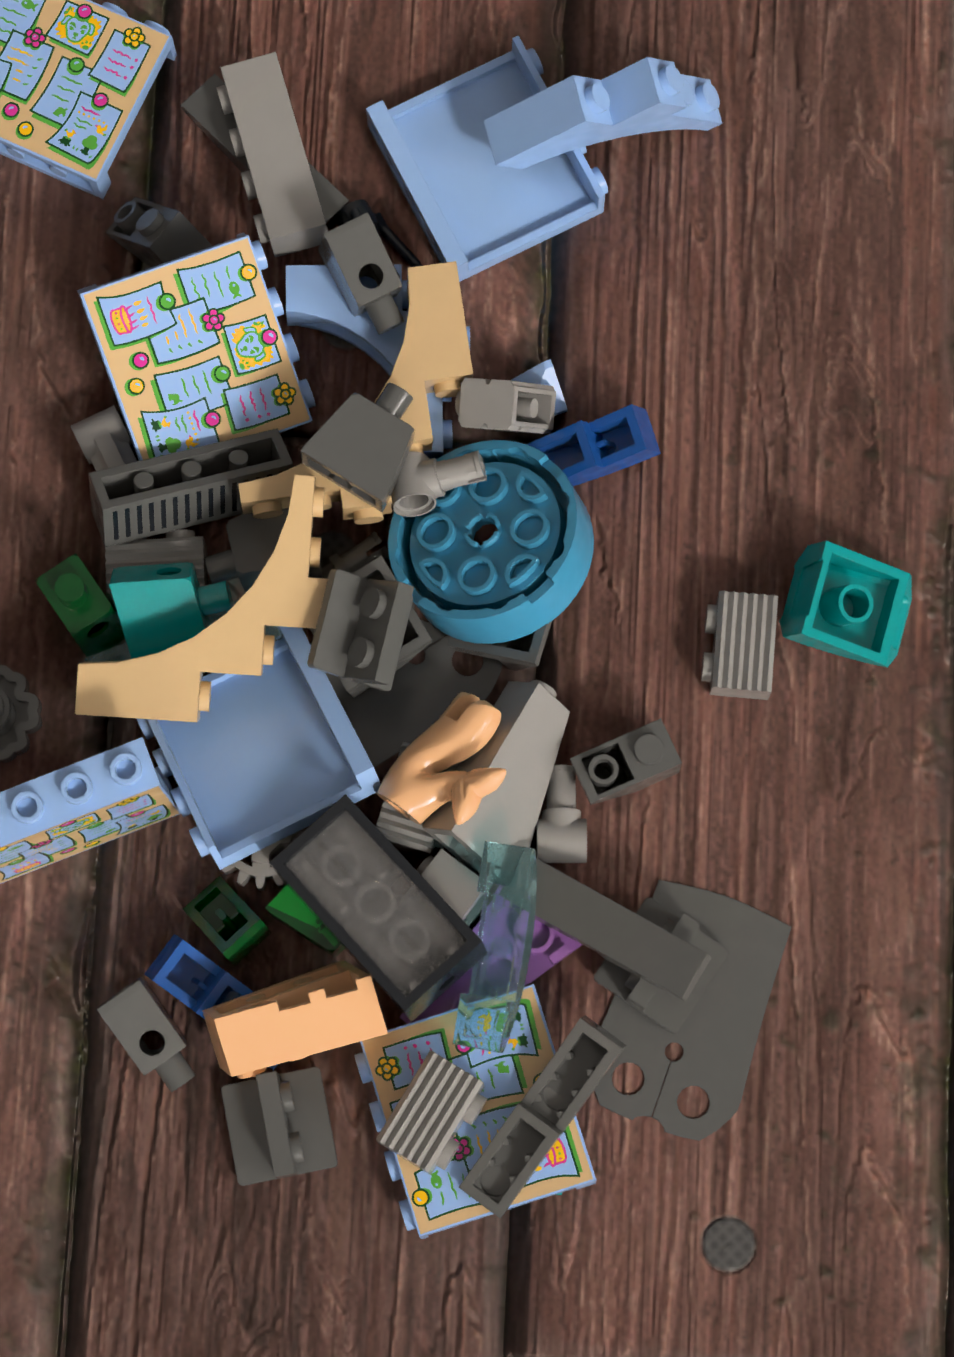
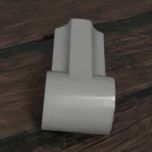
M114 405L71 425V429L89 465L93 463L96 471L137 462L130 447L133 443Z

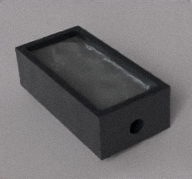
M346 794L269 862L283 882L364 971L371 975L375 983L411 1022L487 954L482 940Z

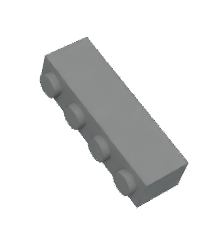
M276 52L220 67L225 85L216 88L224 115L234 113L237 127L229 129V134L236 158L246 155L250 170L241 172L248 200L256 198L259 200L262 213L254 215L253 218L261 244L270 241L275 258L320 245L323 234L328 232Z

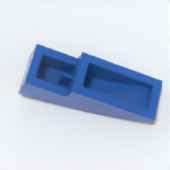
M633 404L590 423L582 420L526 444L546 454L565 473L572 486L606 476L661 454L647 410Z
M175 934L144 974L202 1018H204L202 1010L253 992ZM278 1064L269 1067L274 1070Z

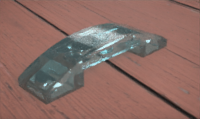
M485 841L477 892L485 893L478 937L482 940L487 954L473 966L469 993H460L453 1044L503 1053L519 1009L532 947L537 895L536 851L533 848Z

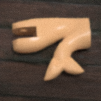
M460 692L439 719L401 753L383 778L377 795L400 814L419 825L440 806L449 801H452L455 823L461 825L468 821L479 808L481 799L497 790L506 775V769L476 768L469 772L442 771L468 759L483 748L496 732L500 724L501 712L489 702L480 700L479 697L473 694Z

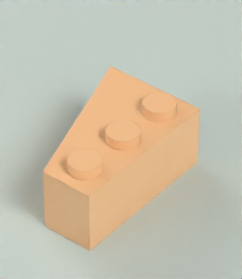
M344 960L202 1010L219 1067L231 1077L237 1076L239 1079L261 1074L269 1066L299 1060L309 1055L388 1034L371 975Z

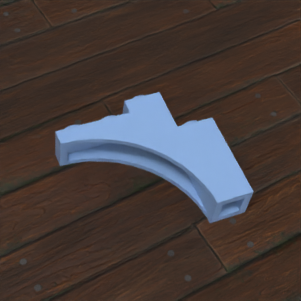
M646 57L602 80L572 75L483 120L495 165L525 169L557 155L616 138L666 130L688 129L708 131L723 124L718 109L720 106L719 95L711 84L710 79L680 74L674 62Z
M394 264L395 269L400 275L402 288L393 299L405 322L378 335L367 311L358 316H353L326 265H286L287 326L307 327L337 336L364 351L391 376L404 341L408 311H402V309H408L407 280H402V264ZM364 276L359 278L361 284L366 288L372 289L377 287V283L371 277ZM466 326L470 349V326ZM435 392L426 393L433 444L432 450L424 451V454L429 459L436 458L437 460L443 456V449H452L453 445L452 420H443V402H452V397L438 398L435 396Z

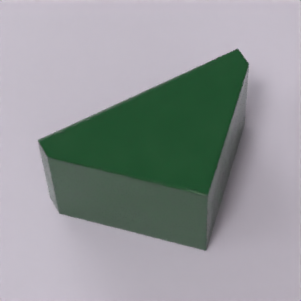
M220 876L183 908L186 914L234 966L271 933L264 922Z

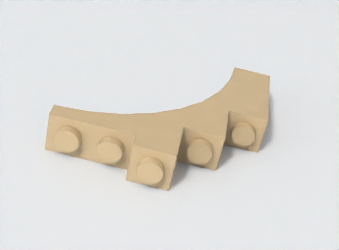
M456 261L408 267V316L404 341L391 376L375 400L376 402L388 383L401 387L413 397V401L401 418V420L415 429L414 441L410 449L412 452L424 454V451L432 450L433 435L426 393L435 392V396L438 398L454 397L461 390V382H463L464 378H473ZM303 463L274 476L238 484L243 514L253 513V517L257 519L280 516L283 514L282 509L289 508L294 475L315 476V487H325L324 510L332 507L331 502L341 501L343 520L354 519V523L360 525L372 524L382 521L384 519L383 514L392 513L391 496L383 512H380Z
M294 475L288 515L275 550L252 587L224 616L196 636L158 653L123 661L79 663L75 714L198 722L200 720V711L209 712L211 702V682L202 681L203 672L261 676L263 674V665H273L275 635H265L266 625L316 629L328 578L309 577L310 567L320 568L321 538L312 537L313 517L323 518L325 487H315L316 477Z

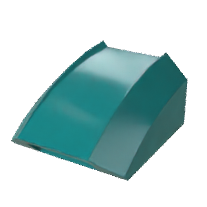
M827 540L808 545L794 565L795 571L783 615L779 620L783 637L838 656L888 668L898 655L912 601V575Z

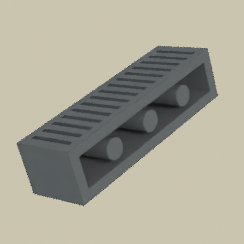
M277 428L89 473L91 512L105 547L243 514L238 484L277 475L293 468V462Z

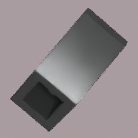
M134 197L132 201L125 203L119 208L114 216V223L106 231L114 241L149 267H154L212 246L180 211L138 197Z
M661 718L570 758V762L590 805L635 793L679 773L682 765Z

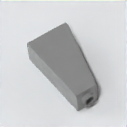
M532 680L531 682L508 681L494 705L501 712V720L496 732L483 748L468 759L460 762L455 770L469 772L476 768L506 769L505 778L497 790L483 797L476 813L461 825H457L454 821L452 801L440 806L422 825V828L467 868L489 884L509 886L528 855L570 711L556 699V691L548 684L539 680Z

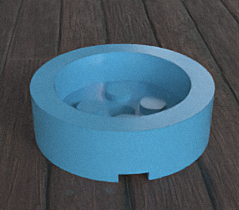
M489 440L468 444L438 458L437 461L448 460L479 450L485 465L487 481L472 483L445 491V496L436 498L437 504L435 508L427 514L416 517H403L394 512L390 524L388 554L396 580L414 586L412 594L413 603L432 625L443 633L465 642L477 644L503 643L527 636L545 624H549L576 597L583 586L592 562L594 533L591 518L586 506L565 473L540 450L526 444L507 440ZM483 525H496L498 531H494V534L488 540L483 541L482 545L474 541L476 531Z

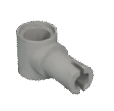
M479 450L437 461L436 458L429 459L427 455L420 452L410 451L391 494L393 511L403 517L421 516L435 508L437 504L436 498L445 496V491L472 483L487 481L485 465Z
M554 765L546 791V809L542 811V819H538L536 825L537 859L544 863H587V819H581V811L576 809V772L571 765Z

